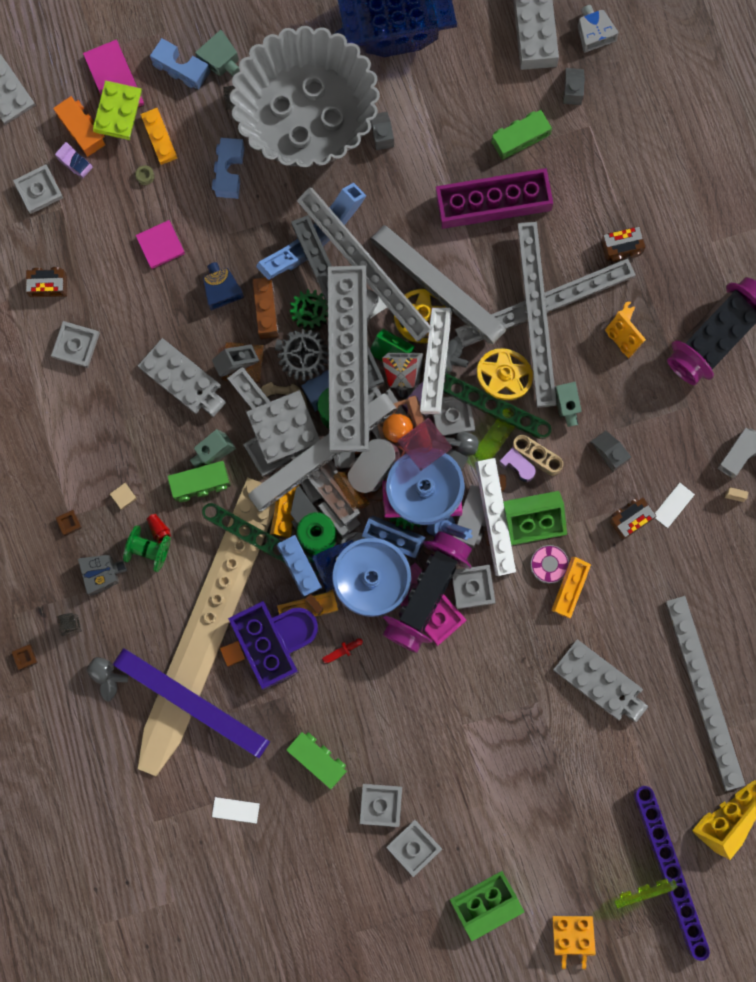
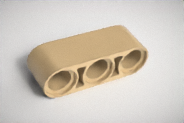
M519 435L514 439L512 447L531 464L551 476L558 475L561 472L563 461L559 456L525 435ZM522 441L526 444V448L519 449L516 443ZM538 451L542 454L543 458L535 459L533 453ZM556 462L559 468L553 470L549 467V463Z

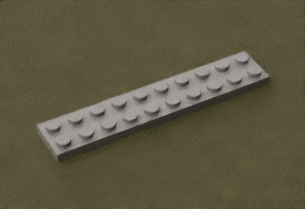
M366 265L328 267L330 452L369 451Z

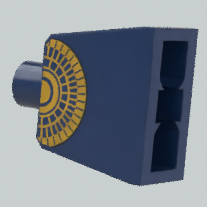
M217 262L207 266L210 274L204 276L203 280L211 311L244 298L241 288L228 268L220 270Z

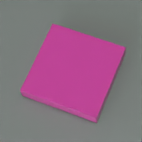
M170 220L136 235L151 269L185 254Z

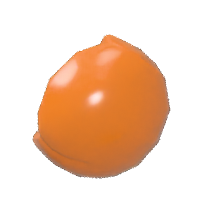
M392 414L383 422L382 432L388 441L393 443L409 440L413 434L414 425L406 415Z

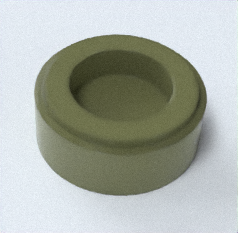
M140 166L135 172L137 181L142 185H149L154 180V172L149 166Z

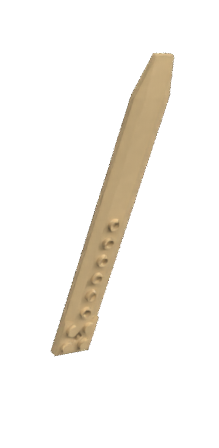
M247 477L233 514L267 533L273 519L276 502L265 510L259 511L248 495L262 483ZM232 518L228 524V527L232 526L233 524ZM241 526L239 533L242 536H248L250 529L248 526ZM227 531L221 541L166 674L198 696L201 695L230 624L228 618L232 617L260 551ZM257 536L256 543L262 546L265 536ZM159 694L144 727L138 764L139 770L154 776L159 774L180 745L192 715Z

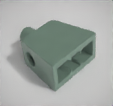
M222 30L217 32L195 52L196 57L207 63L209 69L218 76H222L226 71L234 76L240 71L239 67L235 64L239 60L237 51Z
M576 382L555 386L556 406L559 417L565 416L567 427L579 425L576 414L581 412ZM566 403L571 405V410L566 408Z
M216 429L194 447L197 454L190 461L195 468H198L203 463L208 465L216 463L234 451L236 447L226 433Z

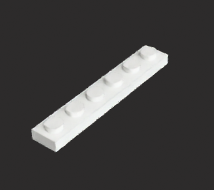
M432 308L430 326L433 329L429 332L420 407L421 414H441L452 315L451 308Z
M491 458L476 461L475 467L495 575L501 576L514 573L516 569L496 460Z

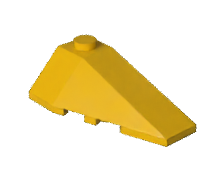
M756 780L738 791L729 802L726 803L724 801L721 803L718 810L712 814L710 812L707 813L692 830L715 853L729 860L732 859L743 845L756 820Z

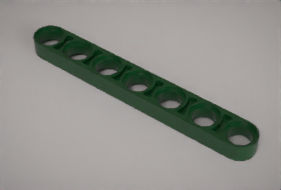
M445 373L443 393L538 439H546L551 434L552 428L547 421ZM459 384L462 387V391L460 393L452 392V385ZM470 393H477L479 399L476 402L470 401L468 398ZM487 401H494L496 408L493 410L487 409L485 406ZM511 409L514 415L511 418H505L503 411ZM528 417L531 424L526 427L522 426L520 419ZM540 425H544L548 428V433L541 435L538 433L537 428Z
M208 503L203 507L202 516L205 520L285 563L282 555H276L273 552L274 545L282 542L281 540L216 504ZM214 507L216 515L211 518L207 517L205 514L206 508ZM225 516H230L233 519L232 526H224L222 519ZM241 526L249 527L250 534L248 536L240 535L239 528ZM259 535H264L267 538V543L263 546L256 543V537ZM306 555L309 563L317 565V572L315 573L317 576L321 571L320 563Z

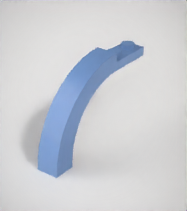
M352 183L341 190L329 208L345 225L362 204L366 195L355 183ZM315 223L313 226L322 246H324L330 239ZM297 239L285 248L259 261L256 267L270 280L287 269L293 270L305 262L307 258Z

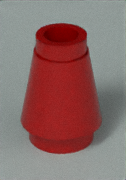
M152 514L146 519L155 541L161 543L166 535L171 537L170 529L157 514Z

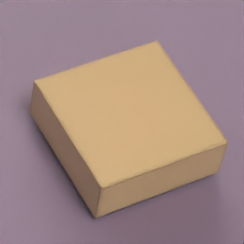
M126 483L110 493L121 510L137 500Z
M730 487L725 493V498L744 502L749 492Z

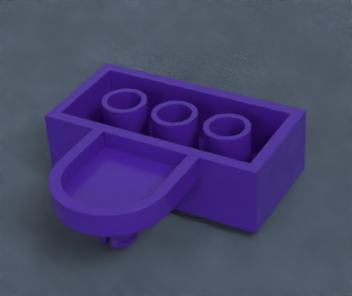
M264 601L228 618L263 690L299 673L290 654L309 645L315 639L318 632L317 620L307 609L293 608L272 618Z

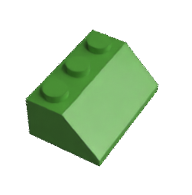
M559 491L503 501L511 545L567 535L564 502Z
M503 871L450 899L471 941L524 913Z

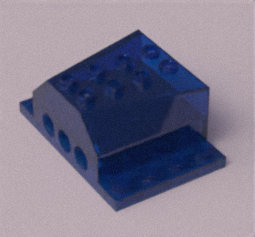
M337 0L347 43H355L358 46L365 45L366 53L380 57L420 51L438 40L439 31L457 27L452 0Z

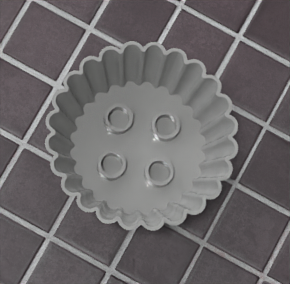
M301 26L296 31L291 28H285L279 33V36L275 34L267 35L263 40V45L256 44L251 47L249 51L250 57L243 58L239 63L241 72L236 73L232 78V83L235 87L230 93V101L235 105L232 110V116L239 122L238 130L240 134L249 138V145L256 150L262 151L266 158L280 161L284 165L311 167L313 164L322 166L329 161L342 158L347 151L360 144L361 137L370 131V121L376 117L378 112L375 103L378 101L380 93L374 87L377 83V75L369 70L371 67L370 60L366 56L360 55L358 45L347 43L345 36L342 34L331 35L330 31L326 28H317L313 31L309 26Z

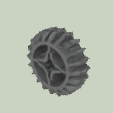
M301 329V334L299 335L297 331H294V337L288 334L287 338L289 341L283 339L281 342L284 346L278 347L279 351H281V353L277 354L278 358L281 359L279 365L283 366V372L288 371L289 377L295 374V380L302 376V380L305 381L307 375L312 380L313 373L319 376L320 372L318 369L324 371L325 366L323 364H328L326 359L329 356V352L326 351L328 346L322 345L325 342L323 338L318 340V333L312 337L311 330L305 334L304 329ZM300 342L298 349L289 352L295 344ZM306 342H309L316 346L318 351H314V349H308L306 347ZM303 347H304V351L306 352V355H305V358H304V363H303V360H302V358H301V355H302V352H303ZM318 358L315 364L307 368L309 361ZM288 359L300 362L301 368L293 366Z

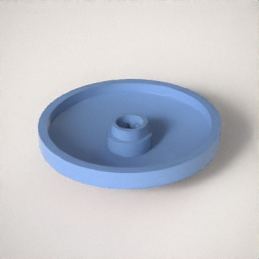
M432 448L416 449L399 458L392 466L386 483L387 496L395 512L403 519L420 525L434 524L448 518L460 505L465 489L464 477L457 462L447 453Z
M365 538L351 543L338 556L332 575L333 587L342 604L352 612L369 617L381 616L396 609L405 599L410 589L411 570L406 557L395 545L378 538Z

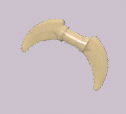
M270 382L260 388L266 397L273 394L289 395L300 390L307 407V400L303 391L294 384L288 387H280Z

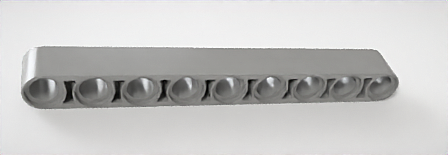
M383 225L371 237L372 243L443 305L451 308L457 317L489 344L493 345L506 332L505 327L390 228Z
M385 393L368 404L369 431L397 410ZM328 434L249 493L248 497L259 511H263L341 452H330V438Z

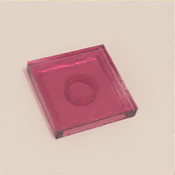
M429 418L397 440L420 471L452 449V446Z

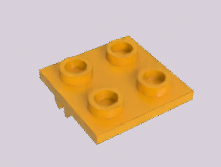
M626 302L623 305V310L618 311L616 317L605 329L609 338L617 344L621 352L628 359L646 340L630 321L635 309L634 306L628 308L631 302Z
M553 916L555 955H561V969H566L567 954L581 955V968L586 969L587 956H595L596 954L593 916Z

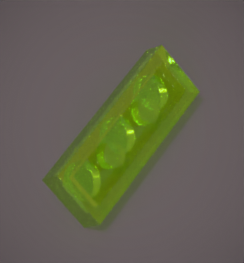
M508 409L503 411L505 418H511L514 415ZM497 419L478 445V450L473 456L480 461L494 458L515 427Z
M667 878L657 881L655 886L650 887L649 884L638 887L637 892L631 893V890L620 893V897L615 900L617 909L673 891L677 888L675 879L668 881Z

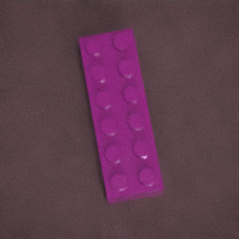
M547 168L436 186L435 192L442 229L552 211L553 207Z

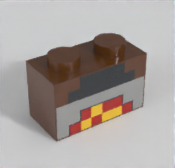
M640 226L604 234L601 240L607 261L618 262L628 256L635 258L642 255L641 253L645 249Z
M52 267L50 270H43L42 268L26 270V293L29 297L67 296V274L60 267Z
M635 498L627 504L629 506L624 511L619 509L612 514L613 518L610 520V523L622 540L655 519L656 514L644 498L640 500Z

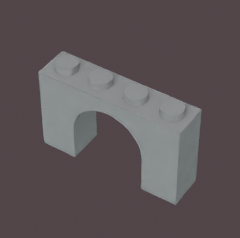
M745 428L717 469L734 479L746 461L756 456V431L751 428Z

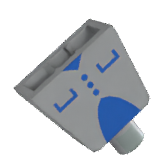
M591 5L581 9L583 17L579 18L578 30L584 53L617 41L618 30L604 10L594 12Z

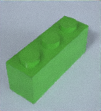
M542 110L538 112L533 111L526 118L520 121L515 120L509 127L505 129L500 128L495 131L494 135H492V144L501 159L504 160L550 136L552 127Z
M224 461L168 476L173 498L175 501L179 500V502H186L190 500V497L196 495L198 497L207 496L208 492L214 490L216 492L225 491L228 486H231Z
M301 732L288 747L287 751L332 790L346 774L347 771L344 769L346 765L338 758L336 760L331 758L329 755L332 752L324 745L320 748L314 743L317 739L309 732L306 735Z

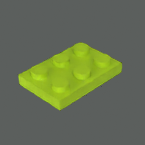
M105 80L93 132L130 140L142 89Z

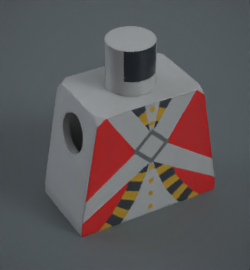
M387 353L382 359L389 387L399 388L400 397H408L411 394L410 388H415L420 383L423 353Z

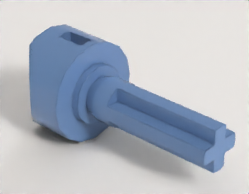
M452 516L438 523L429 524L426 529L434 537L438 531L465 540L473 537L471 535L472 530L456 525Z

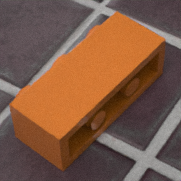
M70 96L53 108L60 121L87 157L105 146L103 141L104 134L93 132L94 121L89 114H84V107L79 100L75 101Z

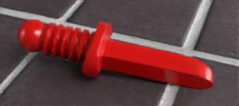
M357 638L347 645L345 642L341 643L342 647L323 657V662L330 663L345 654L350 656V651L362 645L363 640Z

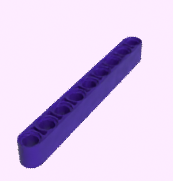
M125 648L121 650L112 665L259 759L269 745V740Z
M639 786L634 791V799L688 952L694 959L704 961L709 957V946L655 794L650 787ZM642 789L647 790L649 794L648 799L645 801L639 797ZM650 808L656 814L652 820L646 817V811ZM655 828H660L662 831V836L659 839H655L653 836ZM663 847L669 850V855L666 858L660 856V850ZM673 866L676 874L674 877L669 878L666 872L669 867ZM677 886L683 889L680 897H675L673 893ZM683 906H688L690 909L686 917H683L680 913ZM694 925L697 932L694 936H689L687 930L690 926ZM698 945H702L704 949L703 954L700 956H696L694 952Z

